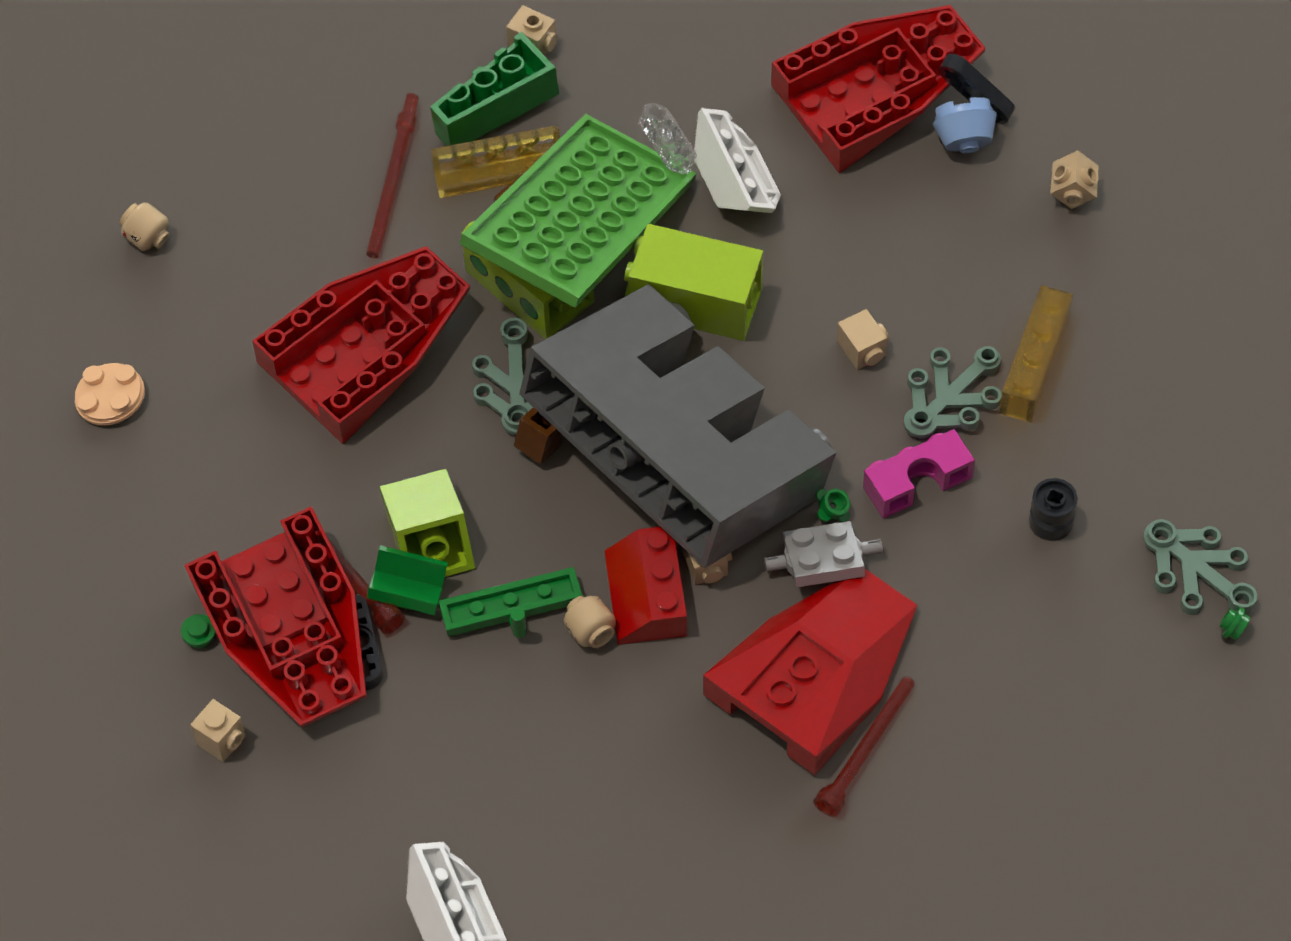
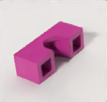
M955 429L944 434L937 433L931 436L927 442L916 447H906L896 456L885 461L878 460L873 462L864 470L863 488L884 519L913 505L915 487L910 481L912 478L928 476L938 483L942 491H945L973 478L975 460Z

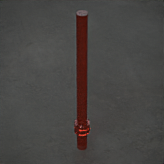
M413 93L406 95L403 111L397 117L395 125L397 134L366 255L370 258H378L380 255L410 133L414 132L417 121L415 112L419 97Z

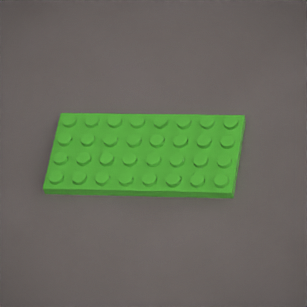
M585 114L462 233L459 244L500 266L502 269L522 278L531 285L551 294L560 301L576 308L634 247L637 238L640 235H644L647 224L654 225L694 183L697 173Z

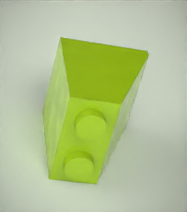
M446 469L380 486L385 513L396 549L448 562L445 577L475 569L464 512Z

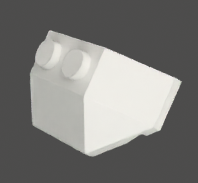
M701 108L697 119L694 160L717 207L772 213L781 194L757 146L742 128L731 121L732 117L727 111Z
M444 842L413 844L409 851L406 900L423 940L507 941L480 878L460 858L450 853V848Z

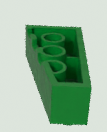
M521 31L514 37L512 45L507 49L502 47L494 54V60L484 68L479 66L471 72L472 78L465 84L458 83L430 106L435 134L453 152L559 95L556 67Z

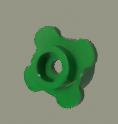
M820 489L816 493L820 509L817 512V516L821 521L827 522L829 519L846 522L850 518V513L848 512L850 500L845 491L840 489H831L829 491ZM833 503L835 508H832L830 504Z

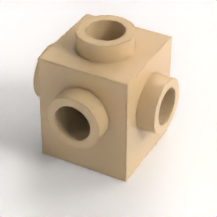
M1075 151L1054 161L1050 194L1071 209L1097 198L1099 166L1080 151Z

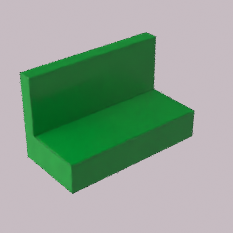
M380 545L367 598L435 615L443 589L448 562Z

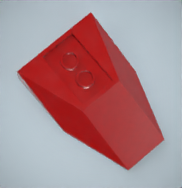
M951 5L853 22L773 61L771 86L837 172L841 173L921 115L951 86L938 71L947 54L959 55L972 65L985 52L986 47Z
M427 246L328 283L252 340L256 362L344 445L418 367L470 291V285Z
M312 506L280 520L283 533L223 561L220 560L215 550L184 565L226 654L301 728L367 697L355 592Z
M866 569L864 577L835 581L768 619L703 675V695L730 715L739 707L786 741L787 756L813 775H816L881 701L917 610V604Z

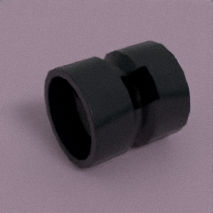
M1049 478L1039 482L1034 488L1029 525L1034 534L1041 539L1048 541L1060 540L1072 531L1078 501L1077 491L1072 484L1063 479Z

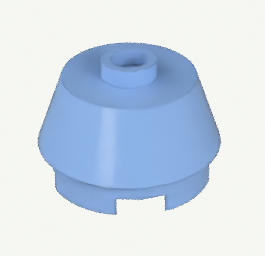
M974 97L970 98L971 103L957 105L950 101L935 109L936 117L933 127L947 150L971 153L992 142L997 113L990 106L989 99Z

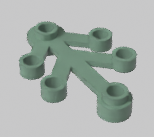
M509 318L502 323L500 328L501 339L508 346L509 376L492 364V360L486 355L476 356L472 361V369L475 376L489 378L510 394L511 404L494 394L493 388L487 383L476 385L473 389V396L477 405L489 406L502 416L501 423L505 431L516 435L519 422L513 421L521 419L533 407L528 402L524 404V398L519 394L524 376L522 345L528 338L527 325L519 318ZM513 334L519 335L517 337H510ZM480 364L487 365V367L484 369L477 368V366ZM482 392H486L489 394L486 397L478 396Z
M984 346L978 349L974 355L973 364L949 385L947 368L950 364V352L942 347L933 349L930 354V365L934 369L936 398L927 407L924 392L928 384L927 372L924 369L915 368L908 374L907 384L912 392L913 408L907 411L904 416V428L909 435L915 439H926L936 429L962 428L967 431L976 429L979 424L980 415L972 407L996 409L1001 404L1002 393L994 386L984 388L982 393L963 392L980 376H993L999 371L1001 363L1000 353L991 346ZM936 357H943V358H945V360H944V361H937V360H935V358H936ZM983 357H990L992 359L985 360ZM919 377L923 379V381L915 382L912 379ZM992 395L995 396L997 399L988 400L986 397ZM966 407L960 411L959 415H939L946 408ZM970 416L973 417L975 420L966 421L964 420V417ZM917 419H922V420H925L926 422H924V423H919V422H917L916 420H917Z
M1158 519L1145 528L1143 535L1145 545L1155 552L1157 573L1154 579V588L1158 592L1166 594L1174 589L1176 576L1170 571L1171 554L1181 562L1184 594L1180 607L1184 613L1195 615L1201 610L1203 598L1198 592L1197 575L1228 599V606L1233 611L1242 607L1245 609L1244 613L1247 614L1254 609L1257 601V591L1253 586L1247 583L1234 585L1209 566L1226 565L1233 571L1244 569L1248 554L1243 548L1233 547L1230 550H1213L1218 547L1221 533L1216 527L1176 529L1170 521ZM1211 535L1215 538V540L1208 541L1204 538V536ZM1163 536L1166 538V540H1159L1155 537ZM1199 543L1206 550L1190 551L1183 544ZM1238 556L1242 559V561L1235 562L1231 559V557ZM1165 578L1171 583L1162 584L1159 579ZM1243 599L1247 604H1240L1235 600ZM1194 600L1197 602V605L1190 606L1186 601Z

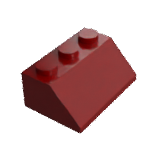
M661 526L637 529L606 549L604 554L612 610L616 618L617 645L687 636V614L675 540Z

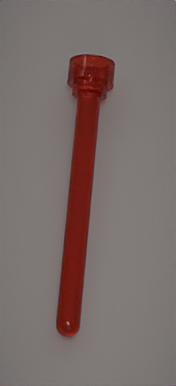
M329 540L352 588L366 600L368 606L372 609L374 624L383 634H390L397 630L404 622V614L394 604L368 599V583Z
M906 676L901 679L833 784L822 787L815 796L813 803L822 813L831 817H837L846 803L844 800L846 789L914 687V680L911 677Z

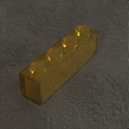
M1041 285L1002 391L1000 414L1032 423L1070 317L1073 300L1072 293Z

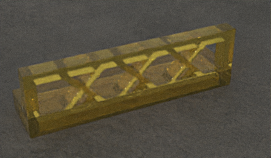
M558 125L430 149L433 174L439 198L509 185L511 182L517 181L560 139ZM552 138V142L537 144L540 140ZM518 145L516 149L505 150L508 146ZM477 152H487L481 156H473ZM455 158L450 162L439 163L440 159Z

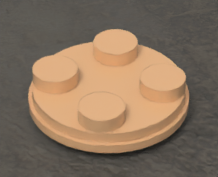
M108 363L100 366H89L84 370L83 378L78 383L75 391L76 409L80 416L89 423L101 426L117 424L133 415L142 404L145 395L144 382L138 372L128 364Z

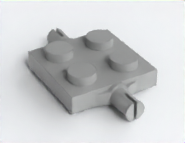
M850 521L782 532L785 547L784 555L764 557L766 572L787 568L788 572L793 576L797 588L864 577L865 566L863 556L882 554L883 546L881 539L860 542L854 534Z

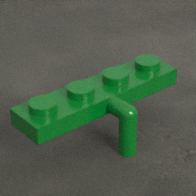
M570 567L439 600L438 602L447 637L510 622L513 635L516 638H523L527 632L525 617L567 607L574 598L583 595L575 569Z

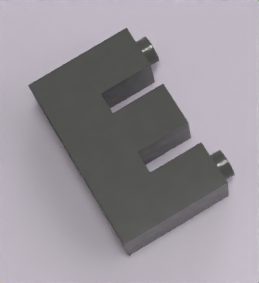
M648 284L532 346L519 394L706 568L817 500L816 493L825 487L837 452L832 448L828 438L822 431L814 427H808L789 409L751 431L765 387L719 346L683 365L695 325L691 322L688 313L681 305L667 301Z

